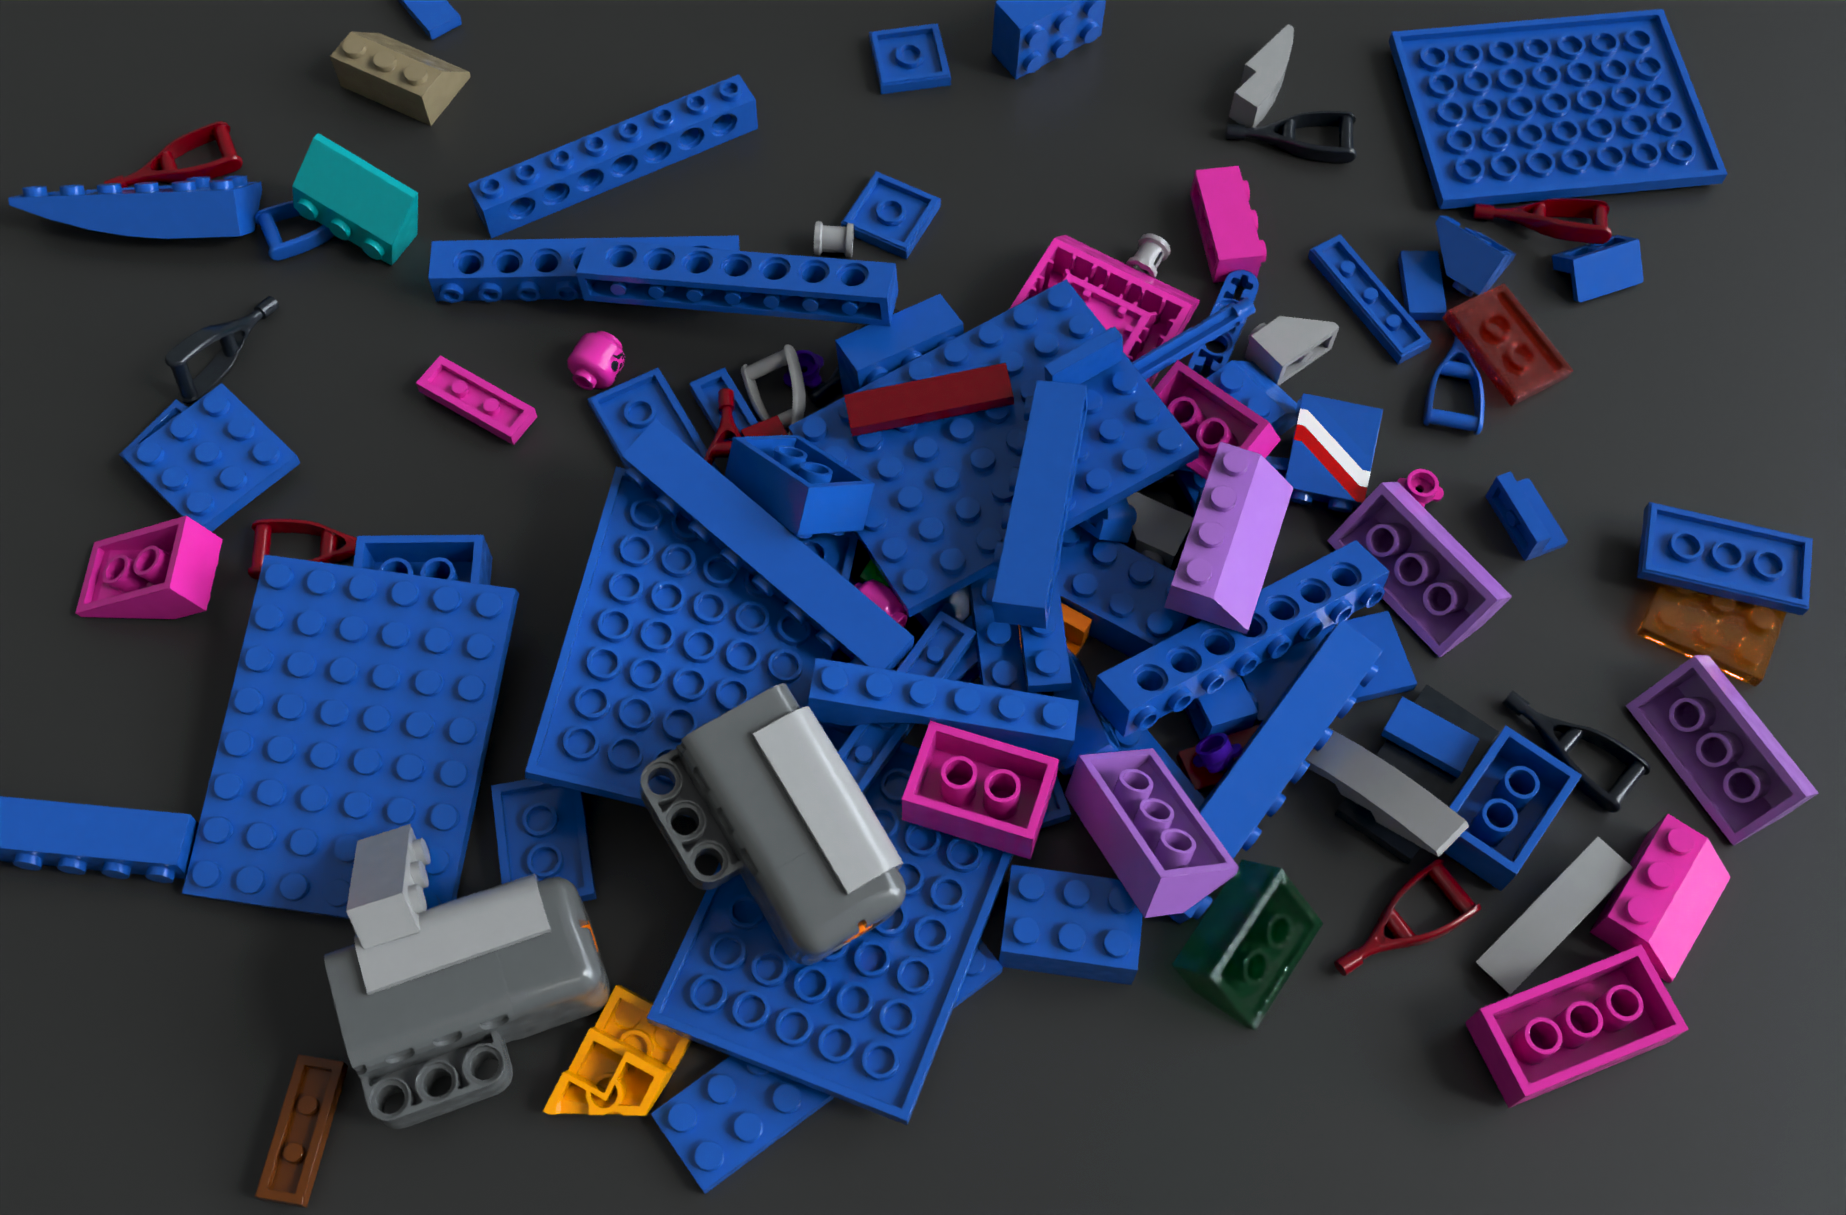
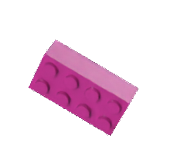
M1642 945L1483 1007L1465 1022L1508 1108L1669 1043L1689 1030Z

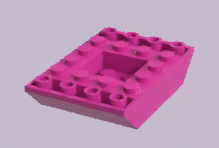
M1062 235L1053 239L1009 309L1067 279L1104 328L1107 330L1115 326L1123 336V352L1133 362L1182 333L1199 305L1200 300L1067 235ZM1159 372L1146 379L1150 386L1154 383Z

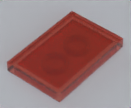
M1505 283L1449 309L1442 317L1511 407L1568 378L1574 371Z

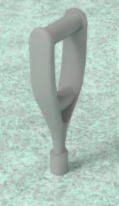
M790 344L784 345V349L751 365L744 364L741 367V374L749 399L757 415L764 421L771 417L761 399L756 379L788 364L793 391V405L791 409L778 414L785 429L803 419L806 407L805 385L797 353Z

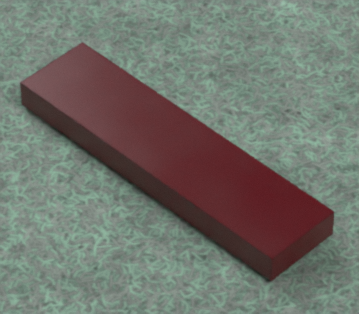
M1006 363L844 395L852 436L1014 404V395Z

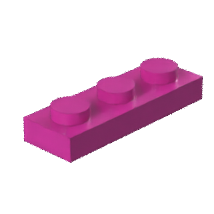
M441 355L416 382L417 388L422 394L512 445H515L537 418L536 410L532 406Z

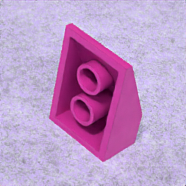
M186 515L94 542L75 614L80 617L178 619L207 611L223 539Z

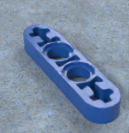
M1235 270L1229 273L1210 316L1232 302L1235 304L1239 302L1233 299L1238 286L1245 287L1239 301L1247 297L1254 304L1259 288L1256 276L1246 270ZM1247 318L1244 319V323L1212 340L1222 343L1226 348L1224 352L1213 353L1204 344L1194 351L1188 367L1201 374L1204 364L1211 366L1208 374L1209 377L1226 365L1232 356Z

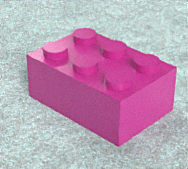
M930 721L902 797V820L1031 859L1056 782L1059 759Z

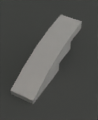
M1336 731L1333 732L1330 739L1318 752L1312 749L1305 759L1310 764L1308 769L1335 783L1341 795L1370 810L1377 823L1438 857L1469 827L1464 818L1425 788L1372 752Z
M1597 837L1475 963L1511 995L1633 867L1601 838Z

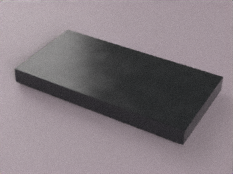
M1426 685L1414 703L1480 738L1462 773L1457 778L1388 739L1376 756L1401 771L1449 807L1499 734V731L1429 685ZM1347 797L1335 812L1336 816L1406 864L1411 862L1420 849V846L1377 823L1370 810Z

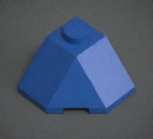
M1439 216L1435 222L1446 275L1455 280L1452 286L1456 290L1469 297H1472L1474 293L1478 295L1486 294L1517 255L1476 230L1460 228L1461 223L1448 216Z

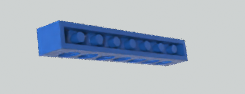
M738 74L468 184L476 213L491 239L758 129L756 99Z
M739 235L432 241L428 280L436 301H446L449 303L481 300L496 302L498 300L535 301L537 299H562L570 301L584 299L576 271L588 239L740 251Z
M588 239L576 271L584 301L882 326L891 325L899 292L896 263Z
M1355 540L1261 589L1247 634L1202 620L1097 675L1092 703L1123 737L1137 730H1147L1166 714L1172 711H1182L1192 700L1201 695L1215 693L1225 682L1238 675L1246 676L1251 673L1258 664L1271 657L1273 659L1281 657L1293 645L1303 640H1312L1321 630L1334 623L1337 624L1341 620L1346 621L1352 613L1365 606L1367 608L1373 607L1385 594L1384 586L1390 571Z

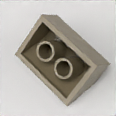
M350 32L330 55L341 87L432 126L471 77L469 71L381 33Z

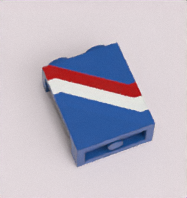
M1303 393L1297 403L1295 413L1297 422L1285 479L1294 487L1289 501L1305 505H1311L1312 500L1328 503V509L1343 513H1351L1352 508L1357 509L1366 497L1383 409Z

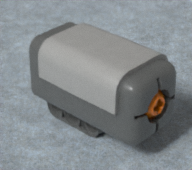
M786 683L776 685L692 731L681 739V743L676 746V749L649 763L641 774L640 795L642 801L688 880L693 886L701 890H711L741 874L784 951L794 962L801 965H811L821 961L849 944L851 940L859 938L884 923L902 905L906 897V885L899 872V869L904 864L812 710L809 706L800 708ZM656 776H666L673 782L674 788L667 794L658 795L651 791L648 783ZM688 815L696 821L698 828L692 834L681 835L672 828V821L677 816ZM712 855L720 862L721 870L715 875L705 876L696 869L695 861L700 856Z
M535 874L525 876L420 912V932L363 949L356 934L354 938L355 944L324 955L326 972L348 1058L352 1068L361 1079L367 1106L371 1114L387 1127L393 1129L406 1128L498 1095L506 1090L513 1077V1068L506 1043L523 1039L594 1014L606 1005L611 993L610 982L600 950L597 947L596 937L588 912L575 885L569 880L562 877H548L538 880ZM492 1059L498 1060L499 1067L493 1077L487 1080L477 1079L478 1068L483 1062ZM442 1076L452 1077L451 1087L446 1094L439 1097L431 1096V1088L436 1079ZM395 1093H404L405 1100L403 1106L395 1113L385 1114L384 1106L386 1100Z

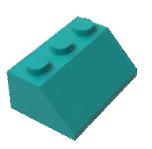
M317 133L314 136L292 185L294 208L304 218L316 220L329 228L339 239H348L358 245L371 258L381 259L392 266L418 234V192L323 135Z

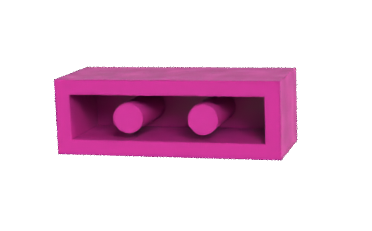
M1239 166L1195 170L1190 196L1213 283L1224 282L1229 273L1235 270L1249 271L1257 278L1261 263L1266 261L1267 251L1264 240H1259L1257 212L1250 208L1248 181L1242 179Z

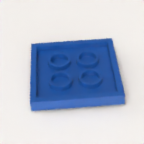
M223 383L219 384L123 455L127 463L180 517L187 515L211 532L301 463L297 455Z

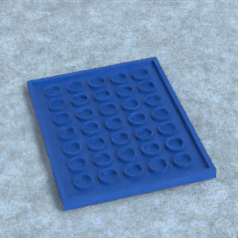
M1663 9L1391 32L1388 42L1439 210L1473 207L1475 204L1495 205L1554 198L1722 184L1728 175Z
M1067 279L852 392L856 393L1006 363L1014 395L1013 405L852 436L845 397L788 426L790 435L802 436L875 483L864 529L854 531V533L909 617L999 568L994 566V552L997 540L1004 541L1006 529H1002L1001 526L1002 512L1005 503L1012 504L1014 492H1009V480L1012 467H1019L1021 456H1017L1016 448L1019 431H1026L1028 421H1024L1026 397L1034 396L1037 380L1045 381L1044 365L1106 331ZM1124 352L1122 361L1080 384L1087 385L1088 410L1065 531L1199 458L1198 446Z
M616 466L526 766L525 778L645 806L640 795L641 774L649 763L676 749V746L681 743V739L692 731L776 685L786 683L800 708L807 707L815 659L831 660L833 652L818 641L815 637L818 631L807 621L803 625L795 622L783 610L786 603L775 594L768 598L761 593L751 582L754 578L752 574L743 567L738 571L732 568L719 555L722 549L712 540H709L706 544L699 540L687 527L691 522L680 513L675 517L670 515L657 503L656 498L659 496L648 486L641 490L625 475L624 472L627 469ZM854 531L845 532L842 536L823 533L812 534L811 538H798L849 581L858 542ZM656 776L648 783L651 791L658 795L667 794L674 788L673 782L666 776Z
M264 555L182 894L350 919L346 908L357 841L410 824L416 839L423 838L430 854L431 863L425 867L429 886L423 889L427 909L455 900L459 889L519 592L514 588Z
M818 721L837 752L856 727ZM902 742L865 794L866 800L904 863L899 872L906 885V897L894 914L884 923L859 938L851 940L849 944L821 961L811 965H801L792 961L786 954L740 874L717 888L706 890L647 1016L649 1024L908 1125L1014 854L902 820V797L920 748ZM719 863V865H718V867H717V869H716L714 875L717 874V873L721 870V865H720V863Z

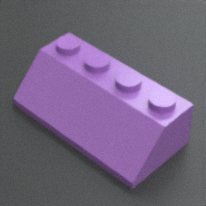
M1224 442L1219 443L1168 593L1165 608L1247 634L1294 488L1261 454Z
M1399 482L1380 483L1327 540L1335 550L1357 540L1390 571L1384 586L1385 594L1382 598L1438 657L1444 656L1482 627L1512 598Z
M1694 655L1626 705L1733 846L1781 819L1819 794L1709 655Z
M1153 748L1078 756L1065 796L1144 918L1184 913L1237 874L1239 867Z

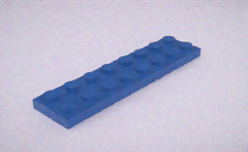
M981 939L954 1008L1003 971L1002 965ZM729 1056L653 1111L651 1116L699 1187L706 1194L835 1097Z

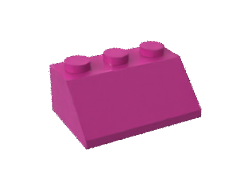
M1179 360L1175 362L1154 388L1155 393L1199 448V458L1185 466L1206 481L1220 442L1261 454L1266 459L1281 440L1270 422Z
M1667 814L1647 833L1630 862L1633 868L1616 886L1590 933L1620 952L1642 945L1659 977L1671 983L1731 877L1707 837Z

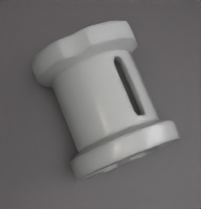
M816 221L814 255L820 256L822 252L844 253L846 257L852 258L854 223H848L846 227L827 226L823 225L822 221Z
M1144 234L1138 241L1137 252L1134 257L1128 259L1126 264L1155 278L1159 264L1170 255V246L1158 235Z

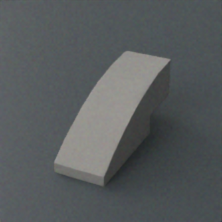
M1289 24L1245 64L1240 87L1234 93L1229 117L1240 125H1245L1246 128H1254L1263 120L1275 102L1282 86L1293 44L1294 27Z

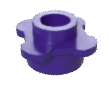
M808 350L796 351L801 370H807V372L802 373L804 385L814 389L822 382L819 372L820 368L824 366V360L820 355ZM788 367V371L786 374H784L783 380L787 386L792 387L791 376Z
M1214 733L1203 738L1197 744L1196 752L1198 755L1194 757L1193 763L1195 767L1203 766L1207 768L1209 773L1220 772L1229 768L1233 764L1234 758L1238 757L1243 749L1239 743L1231 744L1226 734Z

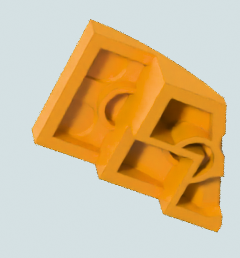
M616 985L595 1026L589 1028L569 1069L563 1071L543 1112L549 1115L620 1114L623 1116H645L664 1090L692 1040L649 1024L647 1016L653 1002L622 985Z

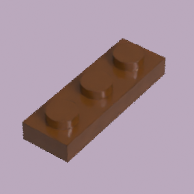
M298 1054L257 1188L256 1198L263 1201L307 1208L348 1069V1065L345 1062Z

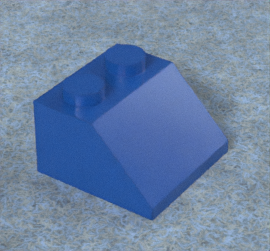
M1231 360L1206 378L1270 422L1278 436L1289 430L1297 422V417H1295L1297 403L1254 362Z

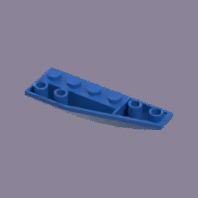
M247 175L225 176L222 180L212 181L209 176L186 178L187 181L172 182V185H159L158 182L135 183L134 187L124 188L121 187V183L99 184L97 189L85 190L83 184L59 186L60 191L48 192L47 186H29L22 188L23 194L9 197L8 200L10 206L49 220L87 230L123 236L159 239L240 237L255 231L256 222L254 216L259 210L262 182H248Z

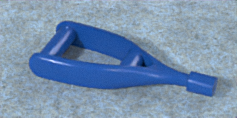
M293 201L261 209L254 216L256 224L260 225L269 247L268 255L276 261L309 251L327 242L335 235L329 228L322 225L307 234L283 242L275 222L301 216L296 208H294Z
M1457 314L1454 317L1453 335L1455 339L1453 345L1436 368L1430 381L1424 404L1423 424L1425 426L1435 424L1473 431L1474 435H1478L1481 433L1484 423L1485 398L1483 382L1466 345L1470 318L1466 314ZM1440 375L1467 379L1469 381L1474 399V416L1433 408L1435 388Z

